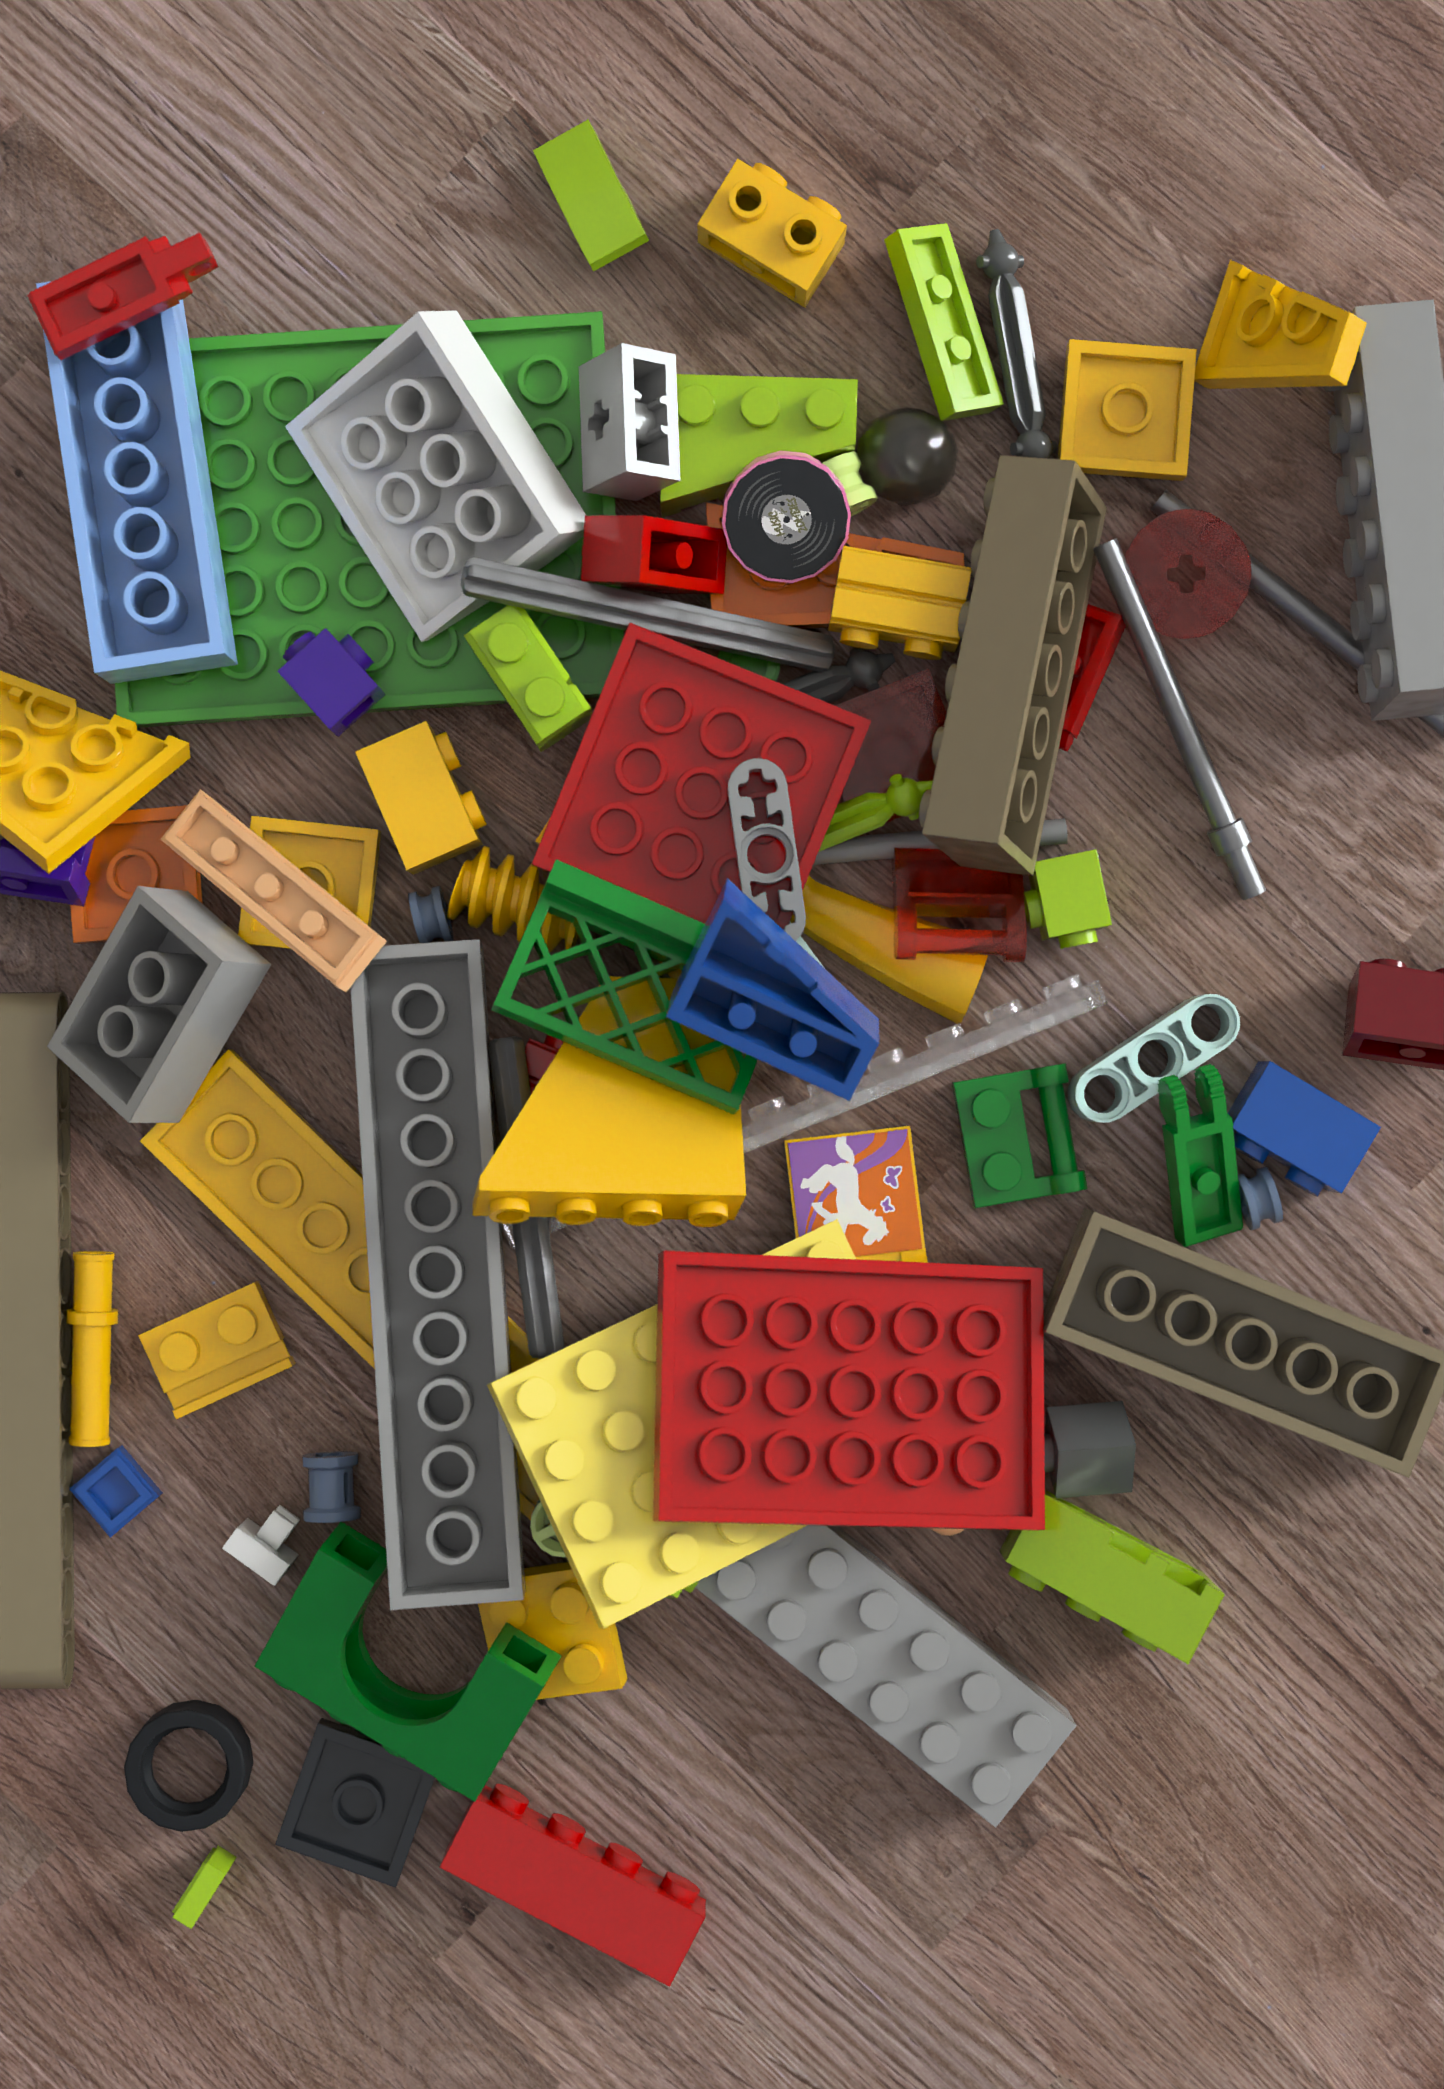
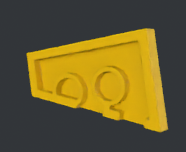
M1230 260L1195 366L1194 381L1207 389L1347 386L1367 323L1342 308L1303 291L1299 292L1264 274H1258L1244 265Z

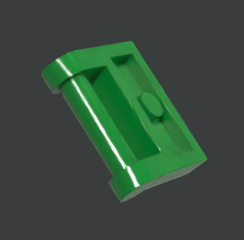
M1066 1063L952 1083L974 1208L1088 1189L1085 1170H1078L1067 1110L1063 1083L1069 1082ZM1038 1088L1053 1171L1051 1175L1039 1177L1034 1175L1020 1090Z

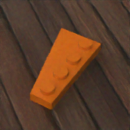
M706 502L707 526L723 529V505ZM849 533L844 545L965 566L964 553L885 537L877 539ZM727 544L724 594H710L711 609L800 629L828 628L842 550L836 561L817 576L794 583L767 581L746 570L729 550Z

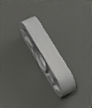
M761 758L749 759L734 769L727 788L741 891L766 913L768 909L766 892L755 897L752 896L750 883L772 885L785 878H790L792 891L778 890V898L782 911L793 912L794 923L786 925L784 931L797 941L805 928L806 913L787 781L782 770L773 762ZM761 772L763 782H774L776 792L766 796L767 818L780 813L783 826L760 824L747 831H743L741 818L755 819L751 797H740L738 787L748 784L749 773ZM761 836H772L782 843L786 852V858L779 870L764 874L752 868L747 858V849L754 839Z

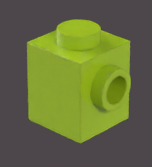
M1097 849L1036 861L1034 875H1028L1031 890L1022 892L1024 912L1029 929L1039 928L1042 941L1058 938L1060 949L1098 942L1096 930L1111 926L1112 921Z

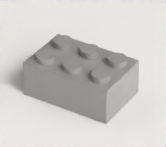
M137 886L47 1047L128 1123H179L272 964L188 891Z

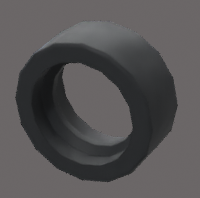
M200 1700L172 1703L154 1714L130 1743L124 1765L127 1792L139 1812L160 1827L180 1832L205 1829L224 1818L247 1788L253 1767L251 1742L239 1720L220 1705ZM195 1728L206 1731L219 1742L225 1752L227 1770L224 1782L215 1794L203 1801L187 1803L175 1800L159 1787L153 1776L152 1759L155 1748L164 1736L174 1730Z

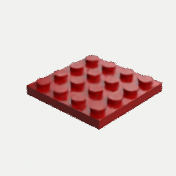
M630 622L532 861V866L550 873L557 859L705 924L727 878L741 890L727 794L730 776L734 769L742 762L761 758L776 764L784 773L787 781L803 891L871 720ZM761 772L749 773L748 784L738 787L740 797H751L755 819L741 818L743 831H747L760 824L783 826L780 813L767 818L765 800L768 794L776 792L774 782H763ZM761 836L750 843L747 849V858L752 868L756 871L769 874L776 872L783 866L786 852L778 839L772 836ZM785 878L772 885L750 883L752 896L755 897L766 892L768 904L766 914L784 930V927L790 923L793 912L781 910L778 890L791 892L790 878Z

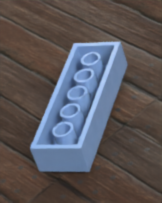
M50 282L37 283L36 287L38 289ZM179 300V304L63 360H60L54 354L43 330L93 668L95 674L110 684L238 665L183 300Z

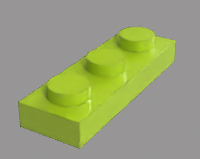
M948 224L897 229L885 238L884 241L940 420L946 421L987 414L1004 405Z

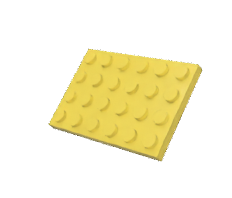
M838 1219L762 1254L856 1259ZM657 1305L487 1385L599 1628H606L807 1526L653 1522Z

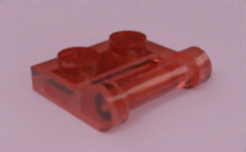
M894 848L892 883L894 958L896 960H915L916 954L1000 955L1003 962L1025 961L1027 932L1022 874L960 867L940 849ZM917 916L1002 918L1003 930L917 928Z

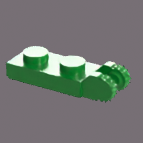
M1211 1064L1198 1067V1069H1195L1196 1073H1194L1195 1093L1203 1112L1201 1114L1190 1117L1187 1093L1178 1076L1171 1075L1161 1078L1159 1084H1157L1159 1108L1166 1124L1162 1125L1174 1236L1184 1247L1240 1231L1243 1228L1232 1117L1227 1114L1225 1089L1221 1074Z

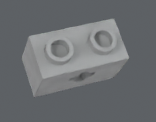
M621 343L579 366L583 492L638 501L679 482L680 456L676 354Z

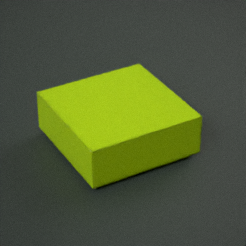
M219 1845L217 1848L213 1847L173 1909L174 1915L172 1918L192 1929L237 1857Z

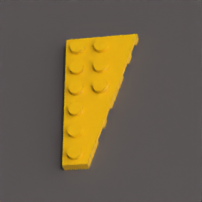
M0 670V835L48 874L191 758L189 742L170 735L164 741L138 731L137 724L134 721L116 714L111 719H107L78 708L74 698Z

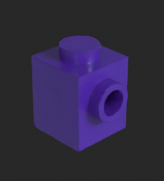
M326 628L317 636L310 631L298 638L283 654V658L287 663L277 671L337 737L385 696V693L365 672L374 663L373 660L349 634L338 642Z

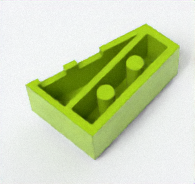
M676 374L680 481L661 490L662 518L679 513L681 509L717 498L719 500L724 499V495L731 482L733 483L735 477L756 457L782 450L807 453L823 463L838 455L854 452L856 446L858 379Z
M1046 1489L1045 1530H1010L1000 1549L1004 1560L1012 1565L1008 1574L1014 1579L1040 1592L1043 1591L1045 1585H1048L1068 1596L1065 1604L1076 1612L1097 1622L1103 1616L1123 1628L1121 1633L1135 1643L1154 1652L1159 1648L1186 1664H1189L1225 1595L1202 1571L1063 1498H1055V1494Z

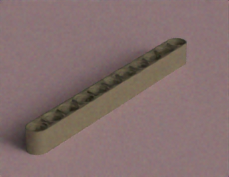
M0 992V1687L2 1690L69 1689L74 1672L73 1493L69 1490L73 1486V1446L69 1444V1436L71 1434L72 1325L66 1323L67 1309L72 1308L70 1068L47 1047L69 1008L64 992Z

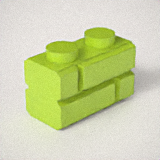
M507 605L464 635L469 646L541 752L590 720L593 714L590 705L577 686L572 683L569 674L524 608Z

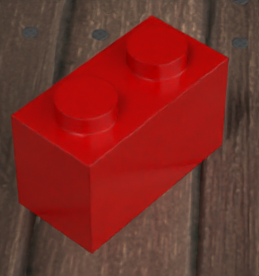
M645 515L585 516L581 581L667 594H724L727 555L726 537L721 528Z

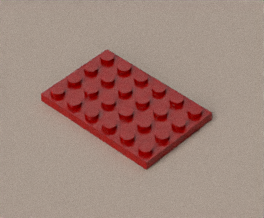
M662 1251L658 1254L653 1522L1045 1530L1043 1268Z

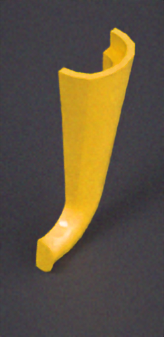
M808 876L802 891L806 913L804 934L899 994L958 1025L962 1022L982 975L991 948V940L932 923L818 883ZM794 915L791 918V923H794Z

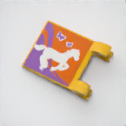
M910 1126L784 1140L796 1238L838 1219L856 1259L928 1263Z

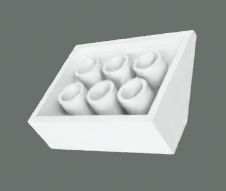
M457 311L417 312L285 426L421 642L430 640L489 602L468 597L462 593L461 577L463 568L469 558L476 557L538 571L584 536V521L587 515Z

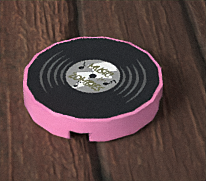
M780 450L756 457L735 477L724 495L722 527L728 548L746 570L767 581L794 583L817 576L836 561L848 539L851 511L844 486L829 467L807 453Z

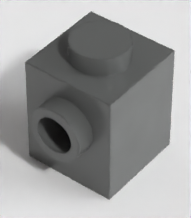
M1123 1401L1047 1407L1044 1434L1045 1473L1049 1472L1055 1498L1132 1492L1136 1443Z

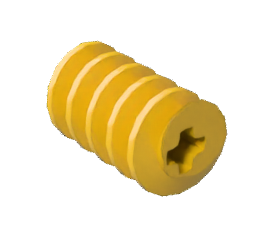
M483 846L473 860L467 859L464 862L451 894L447 918L450 920L456 919L462 910L468 906V924L470 927L477 929L492 914V930L494 935L503 936L515 922L517 941L520 943L545 886L539 883V868L532 866L531 863L521 877L516 876L514 855L508 854L496 869L490 867V847ZM547 912L540 931L549 952H552L562 939H565V950L575 947L578 933L574 924Z

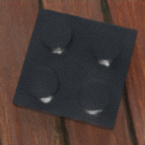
M321 1718L317 1724L275 1845L396 1888L435 1777L406 1759L388 1753L381 1744L362 1732Z

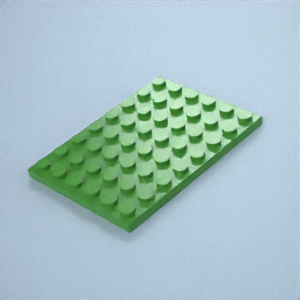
M602 311L463 320L587 516L616 515L615 497L583 492L579 366L606 352ZM403 324L189 338L238 665L115 683L116 712L118 716L136 722L137 728L317 716L277 671L287 663L283 658V654L298 638L310 631L317 636L325 628L338 642L349 634L374 662L365 672L380 687L385 696L366 713L508 703L464 637L471 629L507 605L489 601L435 637L421 642L285 427ZM583 537L538 571L581 580ZM603 585V586H608V587H612V588L621 589V587ZM525 609L583 697L598 698L623 640L624 630Z

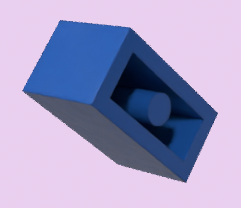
M1258 1061L1227 1113L1232 1117L1235 1149L1261 1164L1264 1163L1267 1156L1277 1160L1289 1168L1284 1177L1286 1180L1316 1197L1319 1196L1322 1189L1342 1194L1381 1128L1379 1125L1271 1061Z

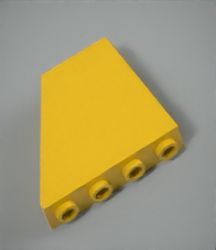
M609 976L611 981L623 978L619 976ZM659 978L670 1001L671 993L679 978ZM647 981L616 992L630 1024L661 1012ZM605 996L590 1001L579 1017L582 1028L597 1036L619 1028ZM665 1022L635 1033L644 1056L661 1062L679 1055ZM680 1024L691 1050L716 1041ZM623 1038L614 1041V1043L627 1048ZM564 1042L479 1177L472 1203V1216H489L492 1221L502 1224L520 1223L526 1221L529 1217H556L557 1221L568 1225L587 1224L596 1218H623V1222L633 1226H649L659 1223L662 1219L688 1220L691 1225L697 1227H715L726 1223L728 1220H735L746 1197L741 1104L735 1114H731ZM726 1048L696 1059L705 1082L725 1091H730L736 1071ZM684 1064L674 1068L688 1074Z

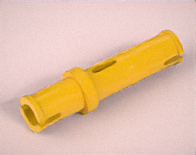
M73 1252V1308L67 1309L66 1319L67 1324L73 1325L71 1434L69 1436V1444L71 1446L99 1447L110 1444L111 1325L118 1324V1309L112 1308V1274L115 1256L113 1252Z

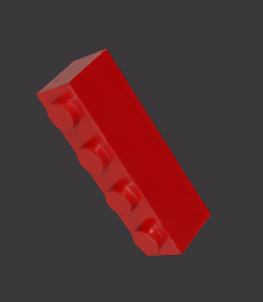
M495 1784L492 1789L485 1785L476 1801L471 1800L444 1853L439 1868L670 1987L705 1919L706 1899L698 1896L700 1889L690 1880L676 1873L666 1872L665 1876L662 1877L641 1866L643 1859L625 1846L611 1842L606 1848L584 1836L586 1833L585 1828L567 1816L553 1813L548 1818L527 1807L529 1800L511 1787Z

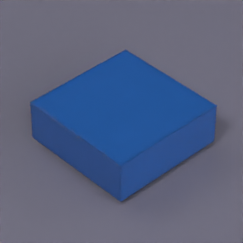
M123 1445L114 1450L69 1489L109 1537L115 1535L163 1494Z

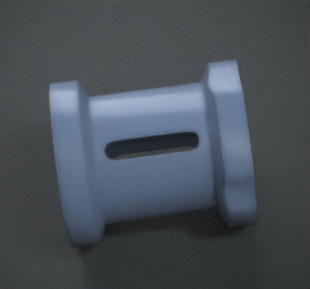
M335 1451L303 1455V1467L308 1469L309 1507L303 1510V1520L311 1523H334L361 1518V1507L354 1504L353 1466L358 1464V1452Z

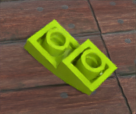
M589 120L580 123L533 150L547 182L593 271L649 241L636 211Z

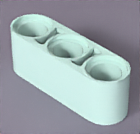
M1204 994L1183 1001L1082 1068L1071 1079L1068 1087V1101L1072 1110L1080 1118L1089 1122L1110 1123L1120 1119L1159 1093L1157 1084H1159L1161 1078L1175 1075L1180 1079L1227 1048L1236 1039L1240 1029V1016L1236 1007L1227 998L1218 994ZM1203 1005L1213 1008L1220 1018L1218 1035L1208 1042L1199 1039L1191 1027V1019L1194 1012ZM1150 1040L1160 1043L1168 1055V1063L1165 1070L1155 1077L1146 1075L1138 1064L1140 1048ZM1098 1075L1107 1078L1115 1089L1113 1104L1107 1110L1100 1113L1093 1111L1087 1105L1084 1098V1090L1087 1083Z

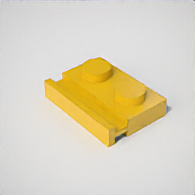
M259 1281L138 1335L164 1393H167L174 1408L173 1414L176 1419L296 1364L283 1340L284 1336Z

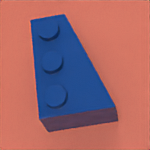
M727 878L671 993L666 1017L850 1101L879 1045V1018Z

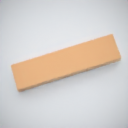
M201 789L160 839L344 992L348 991L387 942V940Z

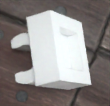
M279 1505L262 1527L249 1518L243 1521L235 1529L222 1549L275 1586L299 1555L286 1546L284 1542L300 1519Z

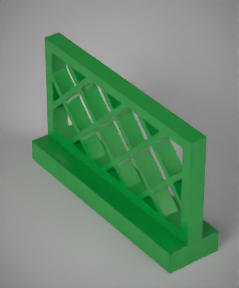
M555 860L492 1006V1011L731 1114H735L738 1111L758 1059L746 1053L742 1056L741 1051L717 1040L691 1050L680 1024L666 1017L670 1001L659 976L676 969L683 970L705 925L704 923L562 861ZM547 912L573 923L582 944L550 955L540 932ZM590 931L602 937L593 940ZM620 943L634 950L642 971L611 981L598 950ZM534 945L539 960L526 964ZM587 954L600 986L569 997L556 969V965ZM650 957L663 963L654 966ZM544 970L558 1002L535 1009L512 999L511 996L519 979ZM647 981L661 1012L630 1024L616 992ZM605 996L619 1028L597 1036L582 1028L574 1007ZM563 1012L567 1022L553 1017V1015ZM665 1022L679 1055L658 1062L644 1056L635 1033ZM623 1038L627 1048L614 1043V1041ZM726 1048L736 1071L730 1091H725L705 1082L696 1059ZM684 1064L688 1074L674 1068Z

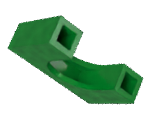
M340 1522L318 1549L254 1667L272 1677L282 1688L295 1691L326 1710L336 1721L348 1724L375 1740L388 1753L404 1758L432 1775L445 1788L459 1792L475 1802L545 1686L561 1655L506 1622L473 1678L462 1687L443 1694H423L396 1684L375 1665L368 1653L363 1637V1619L366 1608L388 1570L386 1548L345 1523Z

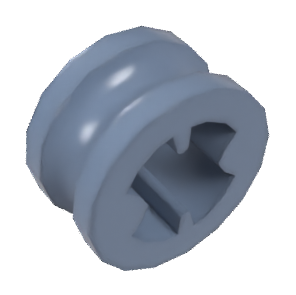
M432 887L431 893L425 897L419 896L417 892L408 893L409 906L419 943H431L435 938H442L445 942L454 941L451 920L447 918L448 908L441 887Z
M1267 1167L1258 1168L1256 1175L1252 1178H1246L1242 1173L1238 1174L1242 1216L1250 1230L1260 1228V1222L1264 1219H1270L1274 1224L1282 1222L1283 1210L1280 1197Z

